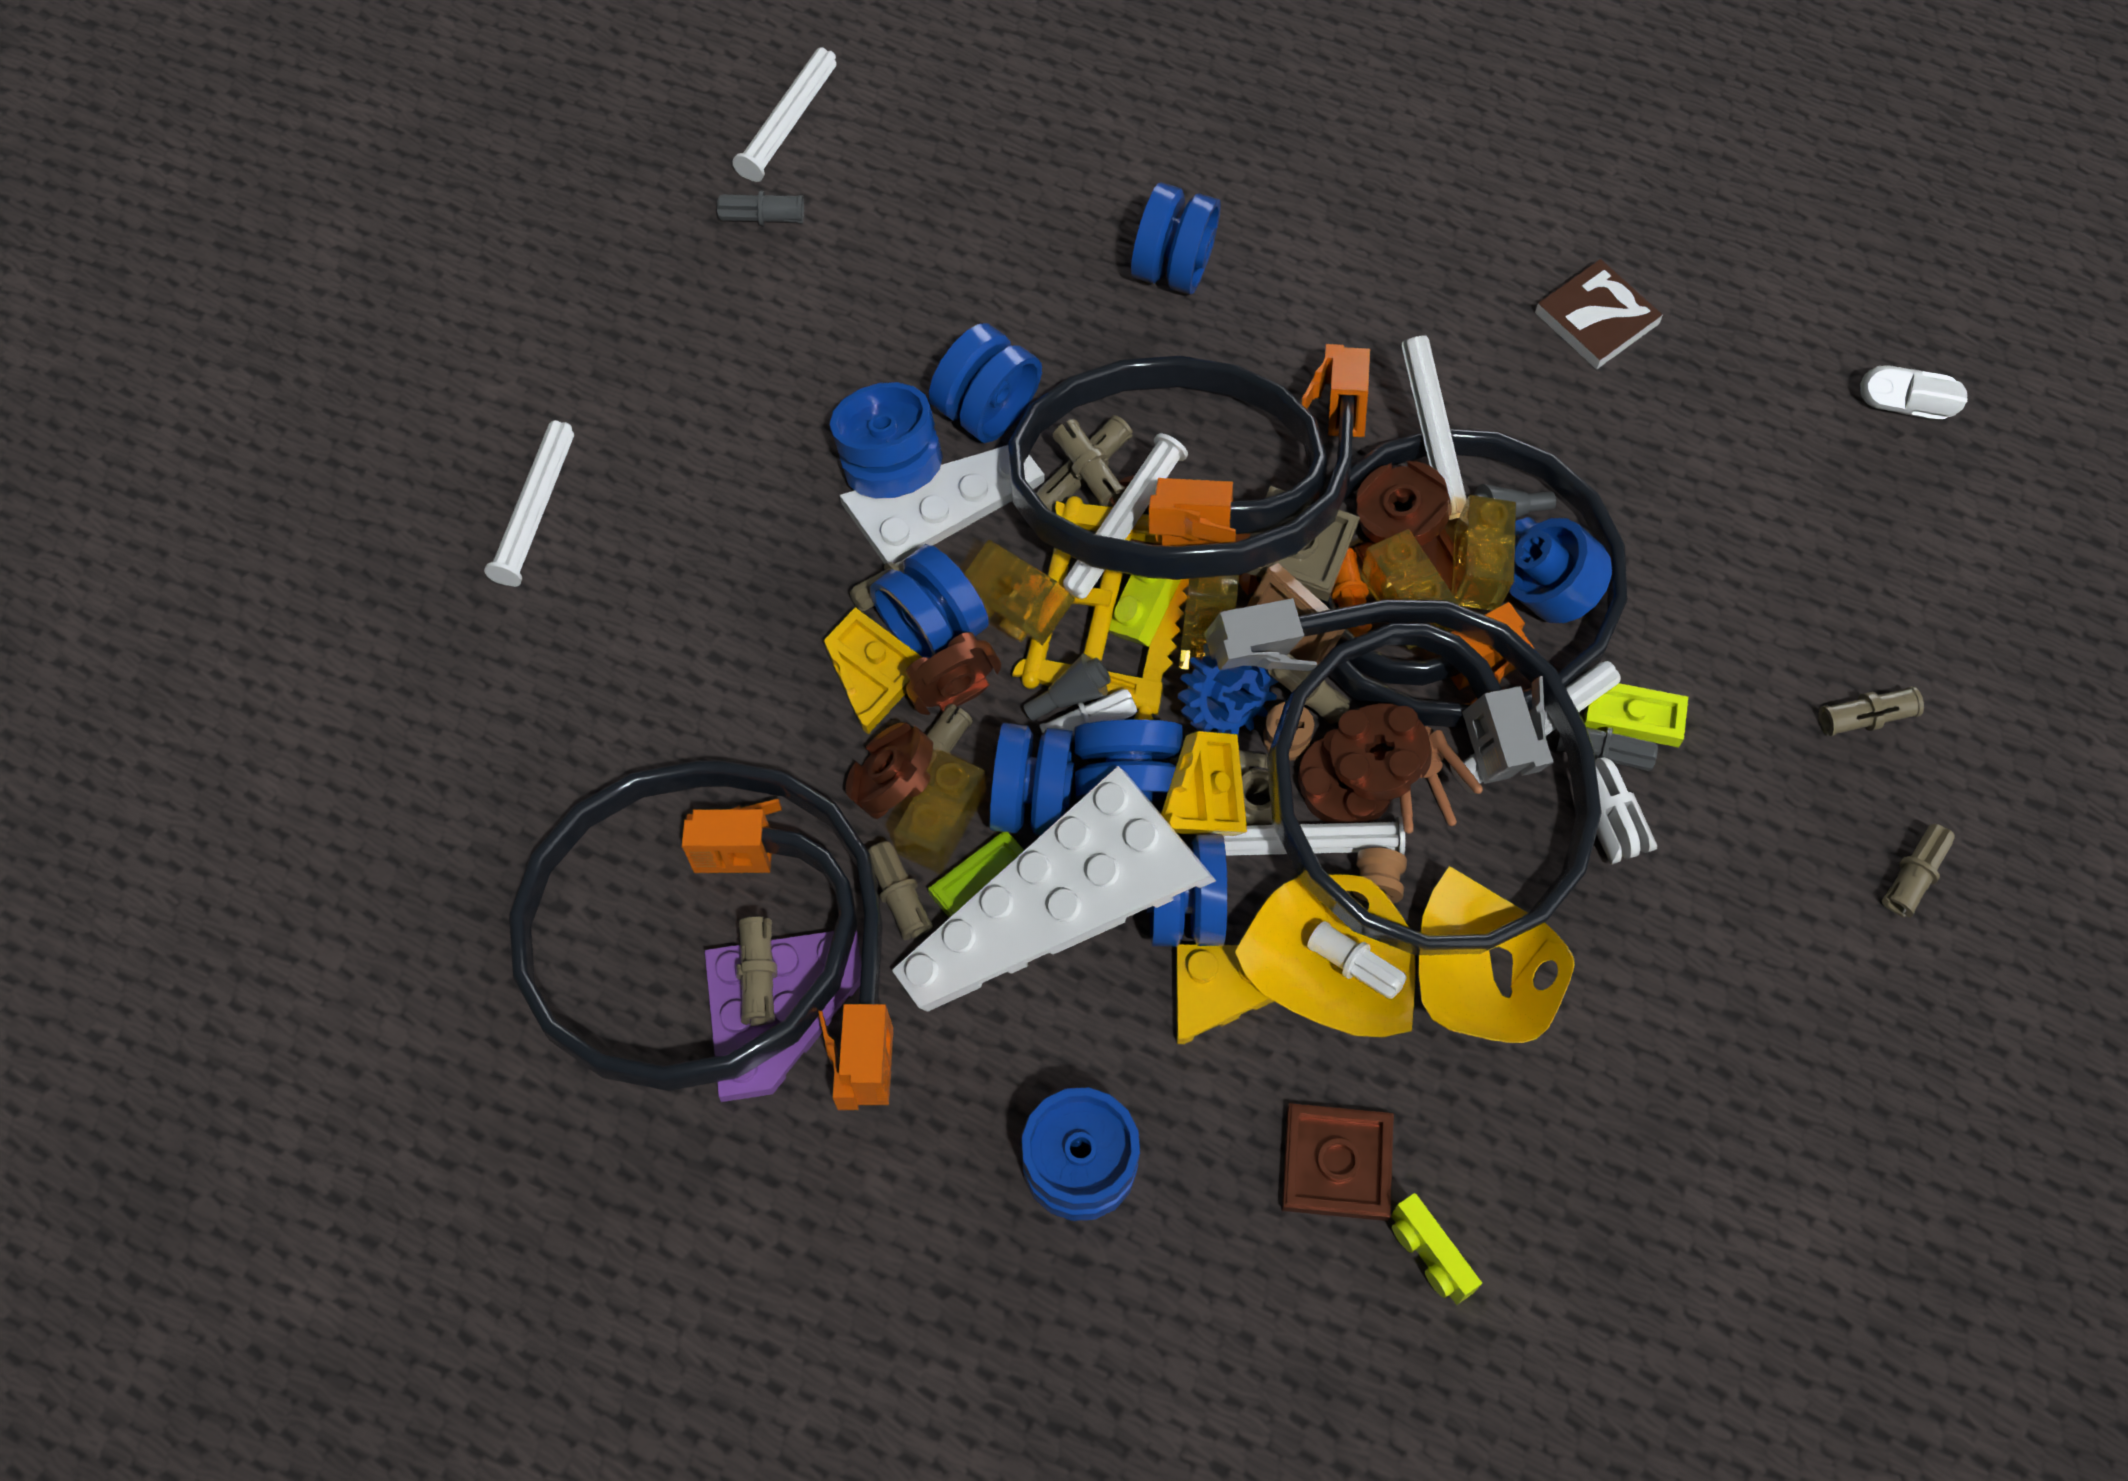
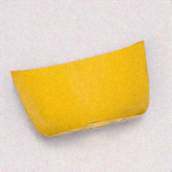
M1449 866L1431 893L1422 916L1420 933L1425 935L1487 934L1528 913ZM1546 923L1496 946L1512 954V994L1510 998L1502 996L1494 981L1489 950L1481 954L1419 955L1418 973L1421 1001L1431 1019L1450 1031L1507 1043H1525L1537 1039L1548 1030L1562 1002L1574 970V958L1571 951L1559 935ZM1552 960L1556 962L1558 974L1553 984L1544 990L1536 989L1533 978L1537 968L1546 961Z
M1329 875L1345 891H1355L1364 895L1369 903L1367 910L1369 913L1409 928L1394 904L1371 880L1356 875ZM1299 877L1283 884L1274 891L1253 919L1235 950L1241 968L1252 984L1264 996L1292 1012L1321 1025L1354 1036L1387 1037L1412 1031L1415 996V955L1352 931L1302 885ZM1326 921L1331 927L1358 944L1362 942L1368 943L1372 953L1404 972L1406 981L1399 994L1392 999H1388L1357 978L1348 979L1342 974L1343 969L1317 952L1311 951L1307 945L1316 927Z

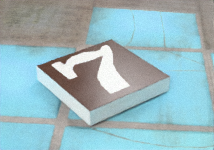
M1602 259L1539 302L1535 311L1544 322L1595 369L1600 368L1656 327L1663 316L1661 312Z

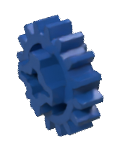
M1206 643L1204 645L1205 656L1201 660L1196 657H1192L1189 660L1195 668L1193 673L1181 676V680L1188 685V689L1178 693V699L1186 704L1181 710L1182 715L1191 721L1190 724L1203 732L1238 735L1239 727L1241 726L1246 727L1250 731L1253 730V718L1257 714L1262 717H1266L1268 714L1267 710L1263 707L1264 703L1276 700L1277 695L1270 691V686L1279 681L1269 674L1268 669L1258 666H1240L1219 670L1217 660L1211 658L1208 644Z

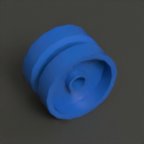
M1162 182L1158 183L1150 195L1139 225L1131 262L1132 277L1154 284L1163 277L1167 270V280L1170 289L1190 295L1195 293L1213 249L1220 218V199L1198 193L1189 200L1185 207V197L1182 188Z
M977 324L963 333L941 359L932 377L929 389V402L935 409L952 421L960 420V425L981 442H993L1001 437L1028 408L1039 386L1042 376V363L1020 345L1011 346V341L990 324Z
M899 382L878 383L855 391L844 398L834 409L830 421L831 431L847 483L857 493L875 499L900 497L913 493L929 483L940 470L943 455L934 428L935 423L932 411L924 393L914 386Z
M924 544L903 561L904 573L891 569L870 586L871 598L888 629L896 638L922 657L931 658L938 652L948 648L950 641L962 633L972 632L976 637L989 626L988 614L973 585L960 568L935 546Z
M1111 720L1076 726L1074 728L1075 755L1083 760L1101 763L1086 765L1075 771V799L1081 800L1119 766L1129 775L1150 802L1166 800L1176 765L1155 761L1175 758L1181 753L1183 747L1182 725L1161 720Z
M1002 724L994 765L990 805V830L1017 833L1023 826L1027 804H1032L1031 828L1037 836H1041L1065 814L1066 807L1069 808L1074 775V762H1071L1073 731L1047 728L1041 735L1038 756L1035 758L1032 757L1033 734L1029 726Z
M1196 834L1190 846V850L1215 878V882L1202 888L1195 886L1173 896L1174 900L1158 908L1151 906L1146 909V914H1149L1152 946H1178L1183 939L1185 914H1190L1191 936L1198 946H1224L1227 928V863L1224 836L1222 834Z
M1089 1087L1064 1089L1045 1098L1029 1115L1022 1135L1024 1180L1033 1198L1049 1213L1071 1221L1095 1220L1116 1210L1131 1192L1138 1171L1140 1157L1139 1132L1128 1109L1110 1094ZM1082 1150H1086L1089 1152V1155L1085 1158H1076L1075 1156H1073H1078Z

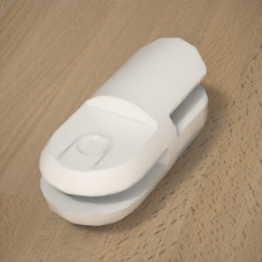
M1890 365L1877 366L1869 370L1860 383L1861 396L1868 405L1877 409L1927 419H1945L1955 416L1964 408L1967 402V391L1961 382L1947 375Z
M1605 757L1595 759L1602 810L1596 834L1610 865L1620 862L1622 857L1625 859L1636 857L1639 855L1640 850L1644 853L1656 850V841L1635 795L1627 791L1615 764Z

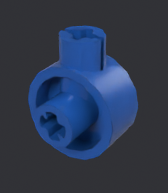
M1527 517L1514 521L1504 532L1502 546L1509 553L1504 567L1505 585L1515 599L1541 619L1549 623H1567L1581 618L1598 604L1607 591L1612 575L1611 557L1604 546L1579 524L1567 518H1550L1537 523L1534 519Z

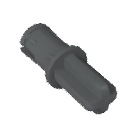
M759 191L758 195L722 194L717 200L718 218L722 221H758L759 226H764L765 222L803 224L804 198L803 195H765L764 191Z
M1586 727L1594 749L1595 759L1605 757L1615 764L1646 771L1653 769L1658 754V745L1656 743L1614 734L1613 728L1610 727L1607 728V732ZM1559 736L1560 739L1556 751L1566 752L1562 738Z

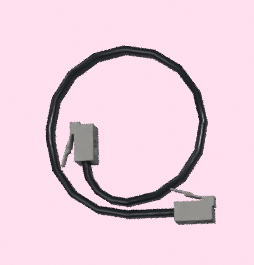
M1292 598L1220 612L1205 631L1211 658L1217 660L1219 670L1240 666H1258L1269 670L1311 671L1286 699L1268 753L1267 769L1272 825L1302 885L1352 931L1413 955L1481 954L1547 922L1586 874L1602 814L1594 749L1586 725L1556 669L1507 624L1448 600L1385 599L1298 616L1295 602ZM1378 622L1389 623L1335 646L1318 665L1315 661L1294 660L1287 656L1298 642L1306 636ZM1428 623H1437L1489 644L1532 683L1531 710H1528L1521 686L1502 690L1489 663L1460 636ZM1385 645H1415L1444 657L1467 678L1478 699L1465 709L1462 714L1484 784L1509 779L1518 772H1521L1522 776L1537 773L1554 763L1545 734V720L1548 711L1562 738L1569 759L1576 821L1561 874L1528 914L1487 934L1425 935L1369 913L1323 871L1294 814L1289 752L1306 699L1336 666Z

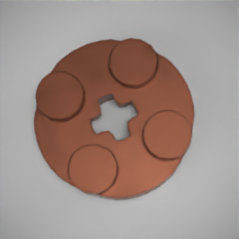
M1407 461L1408 466L1392 468V463L1379 467L1366 477L1357 493V515L1360 517L1359 523L1364 534L1374 543L1385 548L1395 549L1401 554L1414 553L1421 545L1437 537L1445 528L1452 512L1451 500L1443 476L1431 466L1417 461ZM1409 499L1413 500L1412 508L1404 512L1396 511L1393 504L1397 500L1402 503Z
M972 632L962 633L950 641L948 648L938 652L931 658H920L908 666L905 671L909 678L906 693L920 714L931 715L927 707L938 705L942 712H944V708L948 704L958 707L984 692L990 685L985 677L991 672L992 668L998 675L1001 669V661L990 643L985 640H977Z
M1373 704L1359 710H1350L1344 713L1339 719V727L1333 735L1330 747L1331 760L1337 777L1342 783L1344 782L1347 786L1354 789L1355 794L1369 800H1390L1411 790L1410 785L1416 782L1421 774L1423 778L1428 772L1432 760L1429 735L1426 727L1418 719L1417 713L1408 706L1393 704ZM1380 743H1386L1387 746L1394 747V751L1386 752L1384 760H1376L1374 753L1369 752V750Z
M906 722L897 723L885 729L866 746L871 755L867 758L864 765L861 766L855 761L846 782L847 796L873 819H879L884 816L890 808L897 805L908 795L910 797L918 796L930 782L931 776L926 770L933 754V741L915 725L912 728Z
M1337 729L1331 730L1326 733L1324 738L1316 741L1309 747L1301 761L1298 772V784L1301 794L1305 798L1304 803L1314 816L1328 824L1365 823L1369 820L1372 822L1386 812L1392 799L1369 800L1355 794L1354 789L1349 786L1347 789L1339 786L1340 779L1335 775L1330 754L1331 741ZM1380 744L1375 745V747L1369 750V752L1374 753L1376 760H1384L1385 754L1388 752Z

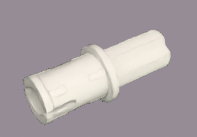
M1121 689L1085 706L1083 702L1078 703L1079 709L1048 723H1042L1040 728L1042 733L1047 728L1073 731L1074 742V728L1076 726L1099 721L1124 720L1135 715L1137 707L1131 693L1127 689Z
M1326 921L1320 923L1310 936L1308 948L1343 969L1342 974L1348 979L1355 977L1388 999H1392L1402 990L1406 981L1405 973L1372 953L1368 943L1362 942L1358 944L1331 927Z

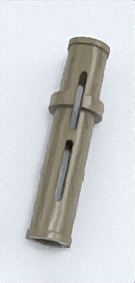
M1113 415L1089 440L1095 449H1102L1107 456L1106 464L1109 466L1108 460L1133 437V432L1126 421ZM1070 460L1036 492L1047 508L1054 513L1056 512V501L1065 504L1067 499L1073 496L1085 483L1084 480L1077 479L1072 472L1073 464Z

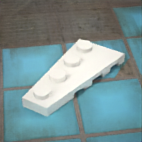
M1008 445L942 464L933 479L913 493L896 498L875 499L861 495L854 490L840 495L841 504L884 564L887 562L896 563L910 556L924 544L933 546L1013 501ZM1028 455L1024 463L1025 480L1034 489L1044 483V473L1031 456Z

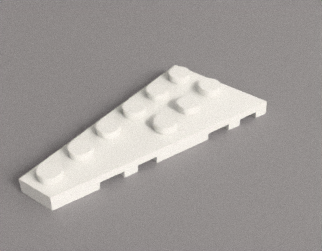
M1117 766L892 971L916 1005L928 1012L981 988L983 982L1006 972L1012 974L1028 967V962L1047 953L1054 955L1125 923L1126 918L1151 906L1158 908L1173 901V896L1195 886L1202 888L1216 880L1129 775Z

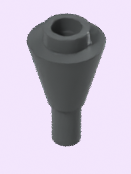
M1480 484L1475 494L1471 496L1469 507L1474 509L1475 512L1471 514L1472 519L1476 522L1479 521L1480 527L1483 530H1488L1524 516L1529 512L1553 510L1556 507V496L1552 491L1527 494L1524 491Z
M1082 654L1049 687L1047 692L1024 704L1025 712L1032 721H1035L1057 707L1064 708L1080 702L1105 697L1108 695L1106 685L1111 682L1109 673L1098 658L1091 660L1086 654Z

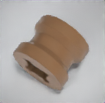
M1285 702L1274 706L1267 715L1262 737L1264 747L1268 753ZM1305 707L1303 708L1289 752L1290 760L1302 757L1310 745L1314 730V720L1309 710Z
M1367 848L1359 851L1356 865L1360 870V876L1375 883L1392 903L1401 901L1404 895V886L1400 882V875L1406 871L1407 858L1405 855L1386 848ZM1353 891L1356 897L1368 901L1364 895Z

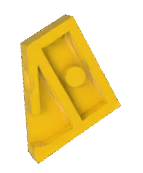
M855 607L824 639V644L863 731L869 734L906 694L909 678L905 671L911 663L923 657Z
M1197 731L1185 737L1161 813L1176 833L1237 836L1247 832L1237 734Z
M1179 944L1176 947L1177 1044H1186L1192 1041L1195 1036L1218 1025L1222 1027L1238 1019L1241 1014L1249 1010H1257L1274 1002L1264 996L1245 976L1235 954L1238 945L1198 946Z

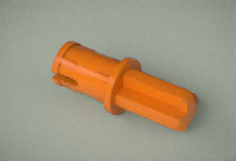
M1349 548L1334 589L1331 592L1332 599L1338 604L1339 608L1367 603L1368 586L1361 581L1357 554L1352 548ZM1372 624L1347 629L1355 637L1368 633L1372 628Z

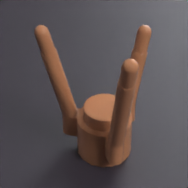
M1425 726L1431 743L1432 760L1429 770L1423 778L1428 779L1447 824L1454 826L1457 821L1437 774L1443 767V758L1449 762L1474 793L1480 794L1483 791V787L1448 745L1442 730L1433 731L1432 728ZM1411 791L1400 796L1403 829L1407 834L1413 832Z

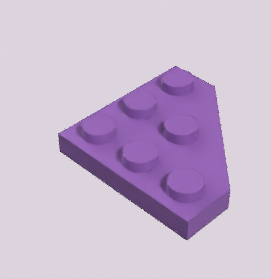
M857 930L841 987L822 1011L827 1026L849 996L851 997L860 986L861 956ZM834 931L771 940L772 959L777 964V977L773 978L775 1022L762 1026H751L750 1023L747 1025L741 1023V980L736 978V965L740 964L741 945L705 950L715 1056L729 1054L784 1021L822 973ZM819 1016L794 1045L737 1079L717 1082L720 1101L725 1102L774 1094L786 1079V1074L822 1034Z

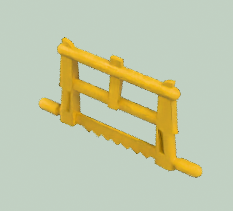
M1071 496L1065 504L1056 501L1055 505L1057 515L1086 530L1096 532L1113 508L1084 504L1082 499L1077 496ZM1149 514L1141 515L1125 539L1162 545V542H1156V534H1149ZM1054 547L1047 579L1034 578L1030 596L1040 598L1041 602L1027 658L1018 662L1012 676L1022 677V684L1028 689H1034L1039 684L1050 687L1071 666V664L1046 660L1056 620L1055 616H1057L1060 602L1095 606L1083 654H1086L1091 660L1098 658L1102 661L1123 573L1104 570L1100 588H1092L1086 598L1079 599L1068 593L1064 589L1065 586L1063 584L1071 556ZM1181 579L1149 646L1142 678L1108 672L1111 682L1106 685L1108 695L1121 689H1127L1131 693L1137 709H1139L1138 713L1134 716V720H1153L1152 714L1159 715L1163 691L1162 676L1173 665L1168 656L1177 648L1172 639L1180 632V629L1175 623L1184 616V612L1179 607L1188 599L1183 590L1192 583L1191 579Z

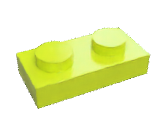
M1131 575L1114 609L1109 632L1119 638L1149 647L1181 579H1152Z
M1618 683L1585 707L1583 721L1588 728L1607 732V728L1610 727L1613 728L1614 734L1679 748L1684 740L1688 697Z
M1413 1193L1397 1205L1391 1215L1395 1221V1224L1392 1225V1230L1400 1244L1410 1253L1416 1250L1429 1267L1425 1270V1275L1434 1290L1443 1298L1450 1296L1456 1305L1472 1295L1481 1286V1280L1417 1194Z

